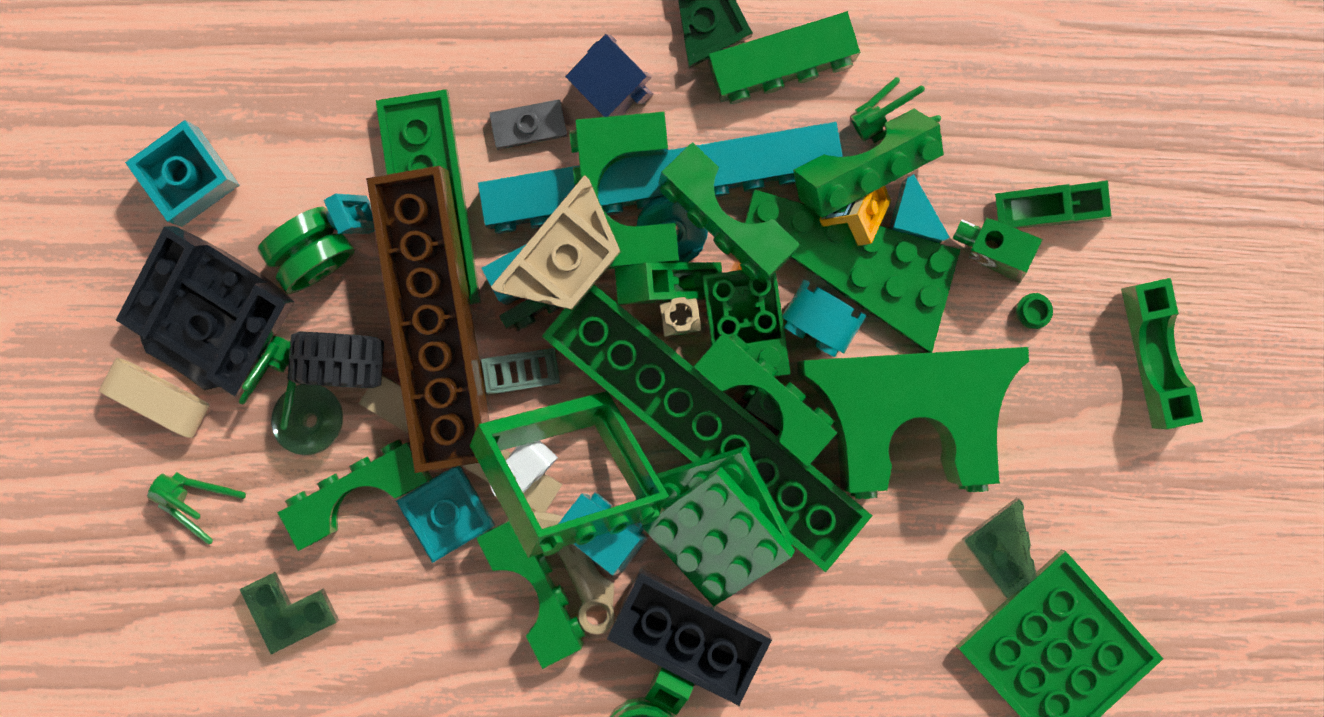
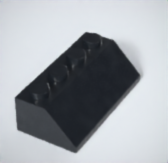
M640 568L614 621L607 640L740 706L772 638L768 631L718 606L713 607L710 602Z

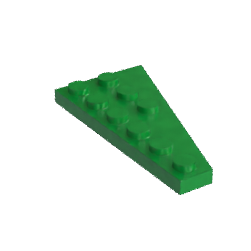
M758 190L752 192L744 223L759 224L774 219L800 244L791 257L799 265L822 278L828 285L870 314L880 318L899 334L909 338L925 352H933L960 249L879 226L872 244L858 246L848 223L822 226L819 220L821 216L803 203Z

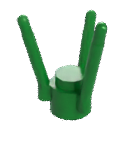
M895 77L868 102L856 108V114L850 118L862 141L865 142L872 139L875 144L884 139L886 131L885 129L883 130V127L885 126L884 123L887 122L885 116L923 93L925 87L920 85L883 108L879 106L874 107L900 83V79ZM940 115L929 117L936 122L941 121Z
M278 336L272 337L264 355L242 385L244 392L239 398V404L243 405L246 403L269 367L282 373L285 372L289 364L290 341ZM288 380L280 424L282 430L288 427L296 383Z
M178 472L172 478L164 473L160 474L151 484L147 498L157 503L158 508L169 513L208 545L213 543V539L180 512L182 511L195 520L201 517L197 511L183 503L187 496V490L183 488L184 485L240 499L246 497L245 492L190 479Z

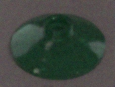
M300 384L295 386L288 427L285 430L280 428L286 392L282 394L274 406L271 417L272 431L278 443L286 450L298 455H313L330 447L339 436L343 425L342 406L334 393L321 385ZM315 415L317 418L316 424L313 427H308L307 419Z

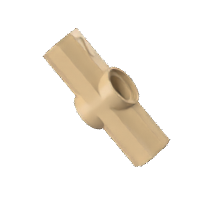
M685 297L672 299V302L660 303L664 336H679L701 331L696 298L686 299Z

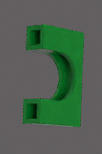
M665 111L575 120L576 130L569 131L571 152L579 153L580 167H573L574 185L576 186L585 175L590 180L598 201L600 181L604 173L614 163L630 157L668 154ZM603 210L620 249V254L607 269L645 262L679 261L675 223L626 226L614 221Z

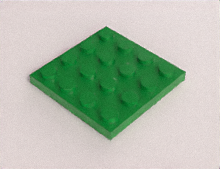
M1062 549L956 645L1020 717H1101L1164 659L1074 559Z

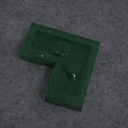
M276 572L239 589L270 654L284 649L339 621L324 588L291 604Z

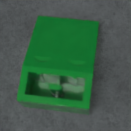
M742 270L702 275L711 346L723 333L728 337L734 333L750 347L746 352L756 362L762 357L778 371L775 376L791 374L776 273L765 284H762L758 279L752 280Z

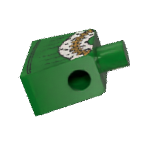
M986 218L982 228L962 219L953 236L954 240L972 247L969 259L1019 283L1025 277L1043 240L991 218ZM989 240L994 241L998 244L999 248H989L985 242Z

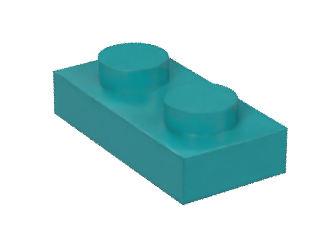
M335 193L323 200L327 207V219L330 225L338 231V234H371L375 232L371 204L366 195Z

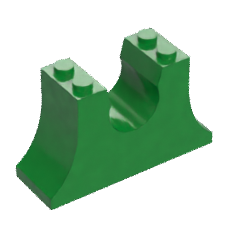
M1028 347L798 361V376L810 384L819 394L831 418L835 421L833 425L837 432L841 488L849 492L851 496H855V499L878 498L877 491H887L892 469L889 458V444L892 435L901 424L918 417L932 424L940 436L942 444L940 460L948 482L957 484L959 489L966 490V492L989 491V484H1000L997 448L999 413L1011 381L1021 368L1029 362Z

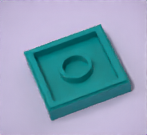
M461 466L450 468L396 501L432 563L495 526L493 519Z

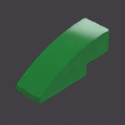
M1108 180L995 194L998 222L1016 229L1112 219Z

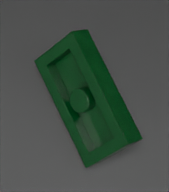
M527 299L499 315L506 329L511 330L515 327L519 332L536 322L534 316L547 309L550 314L562 307Z

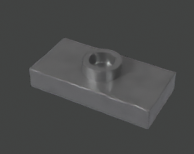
M560 99L490 112L497 150L567 137Z

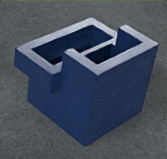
M605 34L599 41H596L587 51L588 53L565 76L604 117L623 115L634 102L645 104L654 95L645 86L652 76L648 72L643 71L615 43L617 40L609 34Z

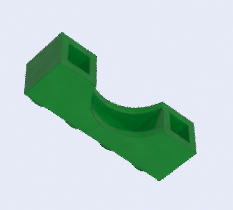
M913 108L884 123L886 136L875 148L862 154L847 157L823 154L793 170L799 200L824 218L943 156L940 124Z
M692 142L661 171L658 184L661 186L662 194L674 204L678 202L688 211L686 213L687 217L699 229L705 228L713 235L715 245L727 255L731 253L739 260L742 271L752 280L758 279L762 284H765L794 255L800 244L774 219L759 224H746L728 216L719 206L714 192V182L719 167Z
M1171 278L1121 288L1152 428L1168 430L1203 422L1195 385L1185 375L1176 351L1174 327L1179 312Z
M723 333L693 368L720 392L738 385H751L765 391L774 400L780 414V429L776 441L808 467L837 434L831 427L835 421L819 407L812 411L802 401L806 396L792 383L789 382L786 387L774 377L778 371L761 357L756 362L746 352L750 347L734 333L728 337Z
M400 439L383 447L381 449L383 456L372 462L367 456L350 465L351 473L339 479L337 474H334L317 483L320 490L307 496L306 492L302 491L287 499L285 503L288 507L277 513L297 550L300 551L338 531V512L345 497L354 489L361 486H372L384 490L396 499L432 480L433 478L429 471L415 473L410 442L402 444Z
M509 520L479 535L476 539L492 571L506 570L518 573L532 584L537 593L539 614L536 623L528 631L526 638L542 669L581 650L584 643L582 638L586 636L585 631L577 617L571 619L565 607L569 604L568 597L560 584L554 585L549 573L553 572L547 556H544L542 553L528 558Z

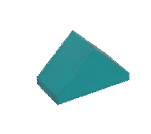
M913 174L901 183L889 229L936 243H941L950 238L915 175Z

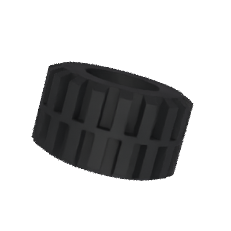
M298 331L291 334L287 379L297 384L376 388L381 386L384 341L378 337Z

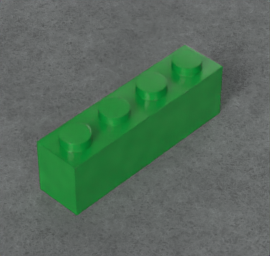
M848 11L710 53L708 65L720 102L729 100L730 104H737L751 98L750 93L763 90L764 94L773 93L785 87L784 83L798 79V83H805L818 78V72L832 68L833 73L849 69L854 66L853 61H856L861 52Z

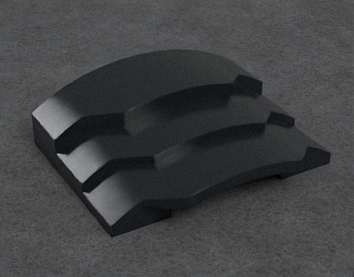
M167 226L162 229L116 321L140 336L147 354L177 370L203 390L221 387L236 397L239 396L243 383L261 359L273 335L279 332L294 301L269 279L229 253L176 226Z

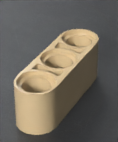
M122 358L114 360L99 389L107 397L188 438L194 437L210 407L204 400Z

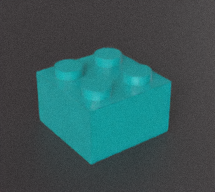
M186 120L125 162L166 221L181 227L240 186L200 128Z

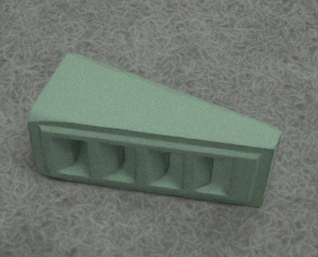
M555 348L481 359L487 395L560 383ZM545 357L548 378L541 379L538 358ZM530 359L534 380L527 381L524 360ZM511 362H516L518 383H512L509 365ZM501 364L504 385L498 386L495 365Z

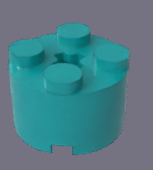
M803 279L782 315L787 321L784 328L802 339L806 333L817 339L816 347L833 357L836 356L838 351L844 354L867 316L859 312L857 317L851 315L854 310L852 306L819 287H816L814 292L808 290L810 282Z

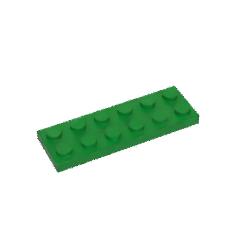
M444 89L375 100L387 175L434 166H441L448 170L470 305L480 304V291L448 90Z

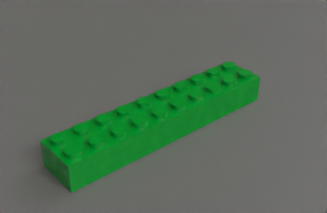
M596 285L589 289L573 310L565 308L542 335L546 341L692 462L746 446L794 540L792 545L824 572L829 570L873 516L813 465L810 464L807 467L776 441L777 436L725 392H720L690 363Z

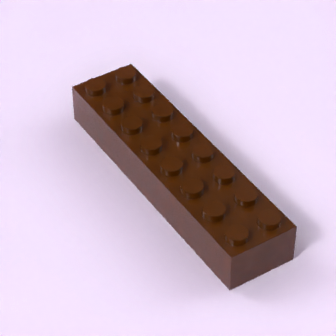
M434 166L366 178L415 473L479 463L470 444L478 424L490 420L449 172L441 166Z

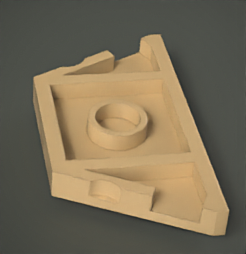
M585 175L491 286L494 291L573 310L620 254L618 244L590 180Z

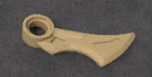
M533 511L542 529L557 525L564 517L552 513ZM574 544L564 546L557 554L563 562L582 601L578 614L580 625L591 634L605 633L614 623V583L602 576L594 566L592 559ZM594 605H600L607 611V618L598 625L591 624L586 618L587 610Z

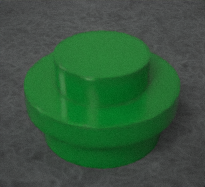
M1031 293L1019 300L1016 307V315L1023 326L1029 329H1039L1050 322L1053 316V306L1046 296L1039 293Z

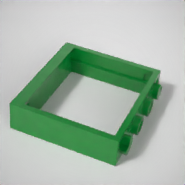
M608 391L478 424L470 444L528 558L542 553L544 556L555 554L564 546L574 543L584 545L592 541L596 536L608 532L611 535L618 534L628 526L639 522L644 525L649 524L659 518L660 512L669 498ZM595 426L637 500L542 529L501 451Z

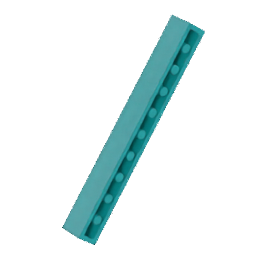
M837 121L696 145L719 167L714 182L716 197L730 194V188L742 186L744 192L765 188V182L777 180L780 186L795 184L793 170L823 154L843 157ZM686 147L668 150V154L625 158L610 166L600 181L598 191L599 202L607 215L619 214L623 212L622 207L636 204L637 209L642 210L645 205L657 197L664 196L660 190L661 186L658 184L661 171ZM580 165L478 182L485 226L488 229H495L496 234L516 231V225L530 223L531 228L541 227L575 187L573 167H580Z

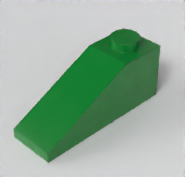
M645 262L615 268L618 305L672 302V299L680 297L705 300L702 275L722 273L721 262Z

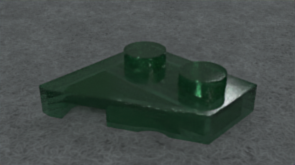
M1015 498L962 538V541L1007 599L1037 577L1034 560L1030 554L1029 532L1026 531L1023 516L1024 504L1019 498Z

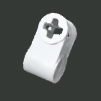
M539 440L517 446L506 462L524 493L534 481H537L553 465L558 457Z

